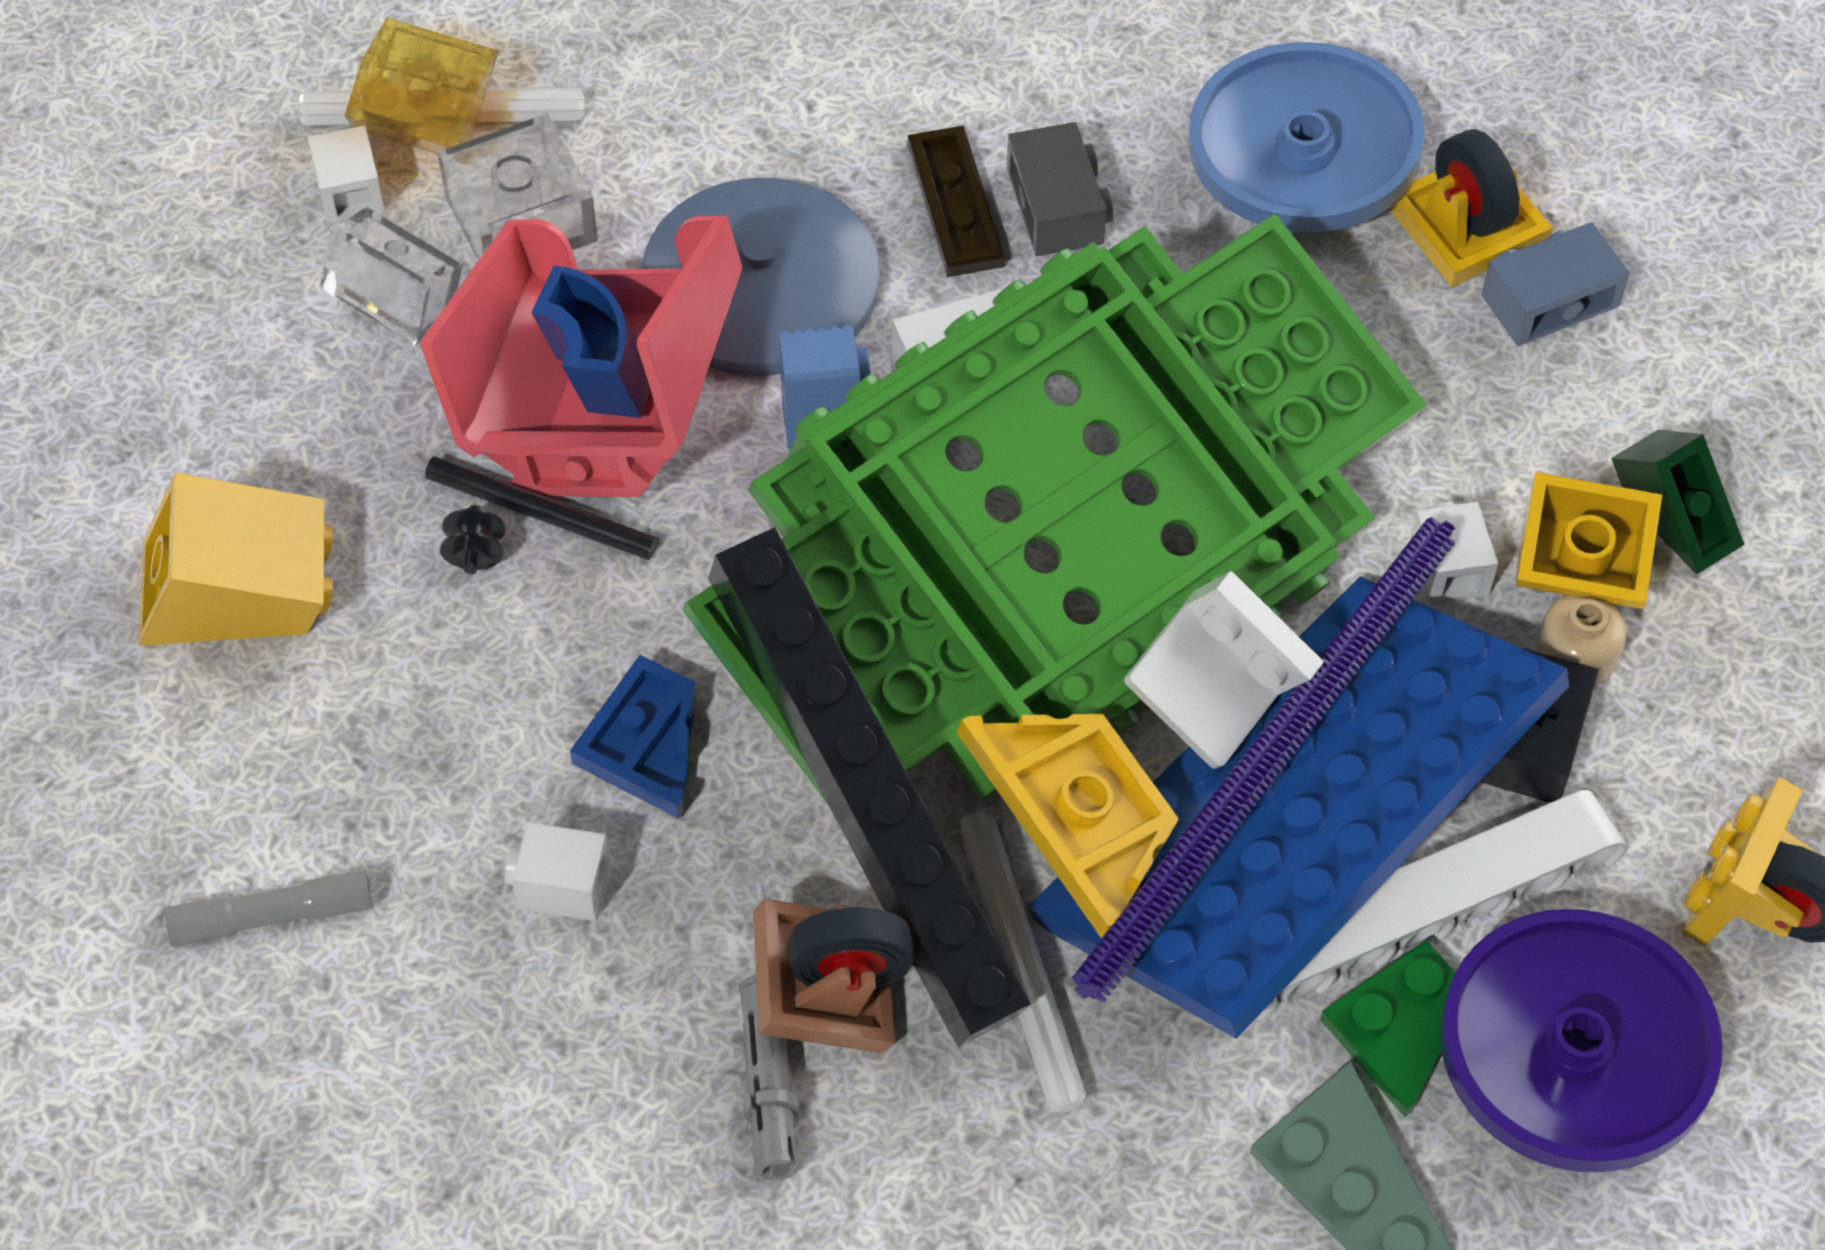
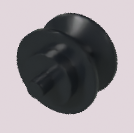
M471 505L469 508L451 512L444 518L442 530L447 538L441 543L440 553L448 563L464 569V572L467 574H475L477 570L484 569L487 566H495L502 560L504 550L498 541L505 534V524L500 517L481 509L479 505Z

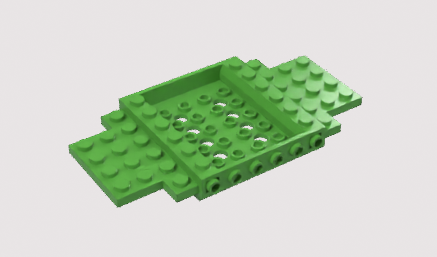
M1275 213L1184 274L1146 226L1109 250L1105 246L1099 249L1094 242L1073 254L1070 248L1062 250L1043 265L1040 269L1042 274L1040 277L1027 285L1022 279L1014 281L996 295L992 301L995 306L979 316L974 310L966 312L944 331L946 337L929 348L925 342H921L905 352L895 363L897 369L879 380L876 374H872L858 382L845 395L847 402L831 412L823 406L807 415L794 429L797 436L787 455L788 458L751 482L748 492L782 535L783 543L907 773L943 748L981 800L994 793L996 788L956 733L962 719L968 716H982L983 723H1018L1021 715H1049L1056 719H1065L1072 714H1103L1120 736L1139 721L1140 718L1134 710L1144 704L1125 684V676L1193 591L1232 571L1281 619L1284 616L1278 609L1281 605L1293 597L1302 605L1330 584L1325 573L1341 557L1335 549L1366 528L1375 519L1338 470L1413 419L1427 404ZM1053 375L1068 377L1075 383L1078 389L1077 401L1066 406L1052 402L1045 393V380ZM1098 424L1109 428L1116 437V450L1109 455H1097L1091 452L1083 440V431L1086 427ZM955 440L971 442L980 453V465L971 471H961L954 468L946 457L947 445ZM1132 474H1139L1148 478L1155 488L1154 502L1145 506L1131 503L1123 494V479ZM995 490H1003L1012 494L1019 504L1018 517L1009 522H1001L992 518L985 508L986 495ZM1171 524H1178L1187 528L1194 538L1193 552L1186 556H1176L1168 552L1161 541L1162 529ZM1032 541H1044L1050 544L1058 555L1057 568L1048 573H1040L1030 568L1024 558L1025 546ZM712 585L688 600L682 611L825 800ZM1076 591L1084 592L1091 596L1098 609L1096 620L1089 624L1073 622L1064 611V597Z

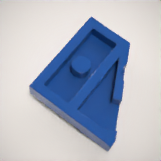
M639 655L571 748L572 764L679 818L684 811L696 699L695 682Z

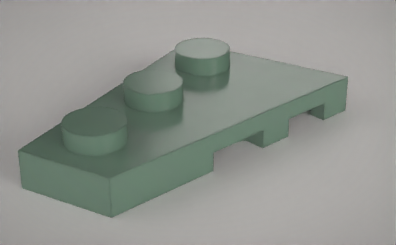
M1351 1061L1252 1144L1250 1154L1346 1250H1452Z

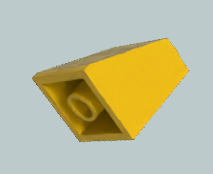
M175 472L143 540L139 646L308 634L318 614L325 615L327 613L332 598V579L324 577V562L329 557L333 541L332 526L324 524L325 499Z

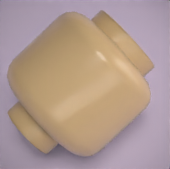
M1565 595L1555 601L1546 612L1538 635L1536 652L1598 669L1596 686L1608 679L1618 665L1626 642V624L1621 612L1608 601L1582 595Z

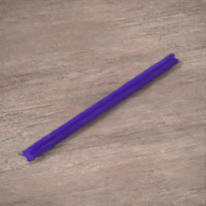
M1433 517L1427 518L1320 656L1324 662L1311 680L1295 688L1190 826L1157 866L1153 874L1144 883V886L1140 888L1139 892H1137L1106 932V935L1103 936L1082 963V966L1072 976V979L1078 985L1074 990L1084 999L1091 997L1092 999H1098L1100 1002H1105L1107 999L1104 995H1111L1109 989L1114 990L1116 988L1113 982L1117 984L1121 982L1118 976L1124 977L1126 973L1123 970L1129 971L1131 969L1128 964L1133 965L1136 962L1133 958L1138 959L1140 957L1137 951L1144 952L1145 948L1143 946H1148L1150 944L1148 940H1153V934L1159 932L1157 927L1162 928L1164 925L1162 921L1166 922L1169 919L1166 915L1171 916L1173 914L1171 909H1176L1178 907L1176 903L1183 901L1181 897H1186L1187 893L1185 891L1192 889L1190 885L1196 884L1195 879L1201 877L1199 873L1205 872L1206 869L1204 867H1208L1210 865L1209 861L1215 859L1213 855H1218V849L1224 847L1222 843L1228 842L1227 837L1233 835L1231 831H1236L1238 829L1236 825H1241L1242 821L1240 819L1244 820L1247 817L1245 814L1251 812L1250 808L1256 805L1254 802H1258L1260 800L1259 796H1263L1265 793L1263 790L1269 788L1267 784L1271 785L1274 782L1272 779L1277 778V773L1282 771L1281 767L1287 765L1285 761H1289L1291 759L1290 756L1296 753L1294 750L1299 749V744L1304 742L1303 738L1306 739L1309 736L1308 733L1312 732V727L1317 725L1316 721L1319 722L1322 719L1321 716L1325 715V710H1328L1330 705L1335 702L1334 699L1338 698V693L1343 691L1342 688L1348 685L1346 682L1351 681V677L1356 674L1355 671H1358L1361 668L1360 666L1364 664V660H1367L1369 657L1367 654L1373 652L1372 649L1377 647L1376 643L1381 642V638L1390 630L1389 627H1392L1394 625L1393 622H1396L1398 619L1397 616H1400L1402 611L1406 609L1405 605L1410 604V600L1419 592L1418 589H1421L1423 587L1422 584H1425L1427 578L1431 576L1430 573L1436 570L1435 568L1442 562L1443 557L1455 545V541L1451 538L1455 527L1446 520L1440 523Z

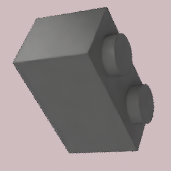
M1072 122L1008 134L1007 171L1035 256L1059 253L1067 248H1070V250L1081 249L1092 242L1096 245L1104 244L1105 224L1113 221L1112 200L1107 187H1098L1096 181L1098 176L1096 153L1091 143H1083L1077 123Z

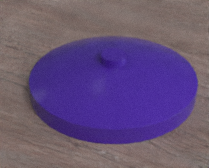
M1579 909L1547 910L1528 914L1498 927L1479 941L1461 962L1450 984L1441 1016L1440 1039L1444 1065L1449 1080L1467 1111L1490 1135L1508 1148L1541 1164L1577 1172L1617 1171L1649 1162L1666 1153L1688 1135L1700 1120L1714 1093L1722 1065L1723 1043L1718 1014L1710 994L1694 969L1675 949L1652 932L1622 918L1601 912Z

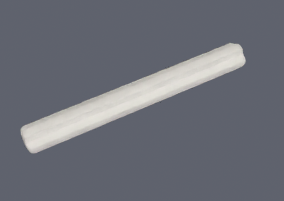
M579 87L305 91L300 94L298 111L301 124L305 126L562 122L583 120L585 97L583 90Z
M988 811L968 814L960 821L959 834L989 926L1031 1003L1019 1015L1048 1107L1055 1114L1074 1111L1084 1105L1086 1091L995 818Z

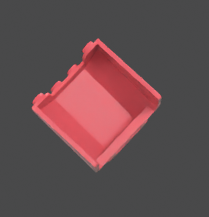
M695 216L683 222L675 237V245L682 269L578 270L570 243L558 227L550 222L539 219L507 220L423 336L420 343L456 446L473 458L479 454L486 455L514 475L510 482L511 484L544 496L640 497L650 485L655 475L672 458L685 439L742 271V264L728 216ZM554 265L575 269L592 276L610 290L616 298L637 338V348L650 387L647 405L642 418L586 411L562 367L563 360L555 357L531 313Z

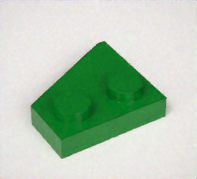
M1427 940L1322 1011L1320 1018L1321 1022L1404 1118L1413 1112L1432 1069L1435 1067L1442 1052L1440 1039L1441 1016L1450 984L1455 975V971Z

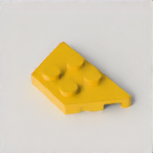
M1072 714L1065 719H1056L1049 715H1021L1018 723H983L982 716H968L962 719L956 731L957 735L1099 936L1103 938L1128 905L1179 818L1103 714Z

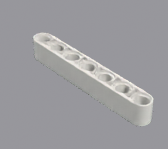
M1581 790L1401 867L1382 884L1257 1018L1260 1021L1298 1004L1295 1000L1296 997L1316 989L1318 994H1321L1357 978L1354 974L1355 971L1371 964H1375L1378 969L1392 963L1413 949L1412 946L1433 938L1435 943L1467 930L1473 927L1470 922L1471 920L1487 913H1491L1494 918L1530 902L1528 895L1548 887L1550 892H1553L1587 877L1584 872L1585 870L1603 862L1607 867H1610L1623 857L1627 851V843L1594 794L1589 790Z

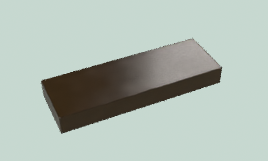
M964 125L908 135L907 145L947 277L1005 267V256Z

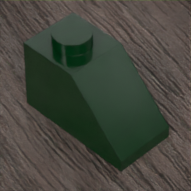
M1656 430L1611 458L1623 488L1662 494L1657 535L1695 574H1699L1745 545L1704 434Z

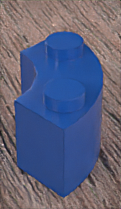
M554 265L531 313L555 357L563 360L562 367L586 411L642 418L647 405L650 387L637 348V338L616 298L610 290L592 276L575 269Z

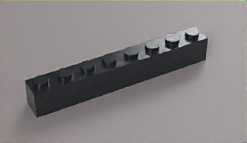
M774 527L716 554L708 579L884 911L896 914L908 923L913 941V966L957 1046L960 1047L1015 1019L1031 1003L778 531Z

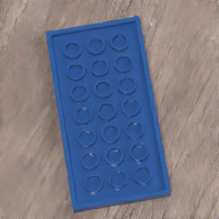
M1360 576L1299 638L1320 657L1377 583ZM1413 599L1410 600V604L1405 605L1406 609L1402 611L1400 616H1397L1398 619L1396 622H1393L1394 625L1392 627H1389L1390 630L1381 638V642L1376 643L1377 647L1372 649L1373 652L1371 654H1367L1369 657L1367 660H1364V664L1360 666L1361 668L1355 671L1356 674L1351 677V681L1346 682L1348 685L1342 688L1343 691L1341 693H1338L1339 696L1337 699H1334L1335 702L1330 705L1328 710H1325L1326 713L1324 716H1321L1322 719L1319 722L1316 721L1317 725L1312 727L1313 730L1311 733H1308L1309 736L1306 739L1303 738L1304 742L1299 744V749L1294 750L1296 753L1290 756L1291 759L1289 761H1285L1287 765L1281 767L1282 771L1277 773V778L1272 779L1274 782L1271 785L1267 784L1269 788L1263 790L1265 792L1264 795L1259 796L1260 800L1258 802H1254L1256 805L1250 808L1251 812L1245 814L1247 817L1244 820L1240 819L1242 821L1241 825H1236L1238 829L1231 831L1233 835L1227 837V843H1222L1224 847L1218 849V855H1213L1215 859L1209 861L1210 865L1208 867H1204L1206 869L1205 872L1199 873L1201 877L1195 879L1196 884L1190 885L1192 887L1190 891H1185L1187 895L1186 897H1181L1183 901L1176 903L1178 905L1176 909H1171L1173 914L1171 916L1166 915L1169 919L1166 922L1162 921L1164 924L1162 928L1157 927L1159 932L1153 934V940H1148L1150 943L1148 946H1143L1145 948L1144 952L1137 951L1140 957L1138 959L1133 958L1136 961L1133 965L1128 964L1131 967L1129 971L1123 970L1126 973L1125 976L1237 1039L1570 687L1567 668ZM1296 687L1278 695L1225 765L1216 769L1211 768L1189 746L1153 782L1179 820L1131 900L1139 892L1140 888L1144 886V883L1153 874L1157 866L1190 826ZM1058 877L1028 906L1034 921L1048 932L1088 955L1102 939Z

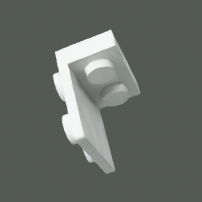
M1229 571L1192 592L1125 676L1124 682L1211 768L1216 769L1225 765L1278 695L1311 680L1324 661L1232 571Z

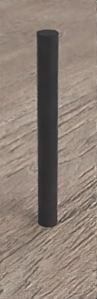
M433 456L426 467L425 478L646 560H650L659 544V538L437 456Z

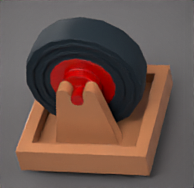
M764 899L753 910L759 1035L876 1053L885 1052L895 1043L891 984L905 976L913 964V941L908 923L898 915L880 909L846 908L844 905L823 909Z

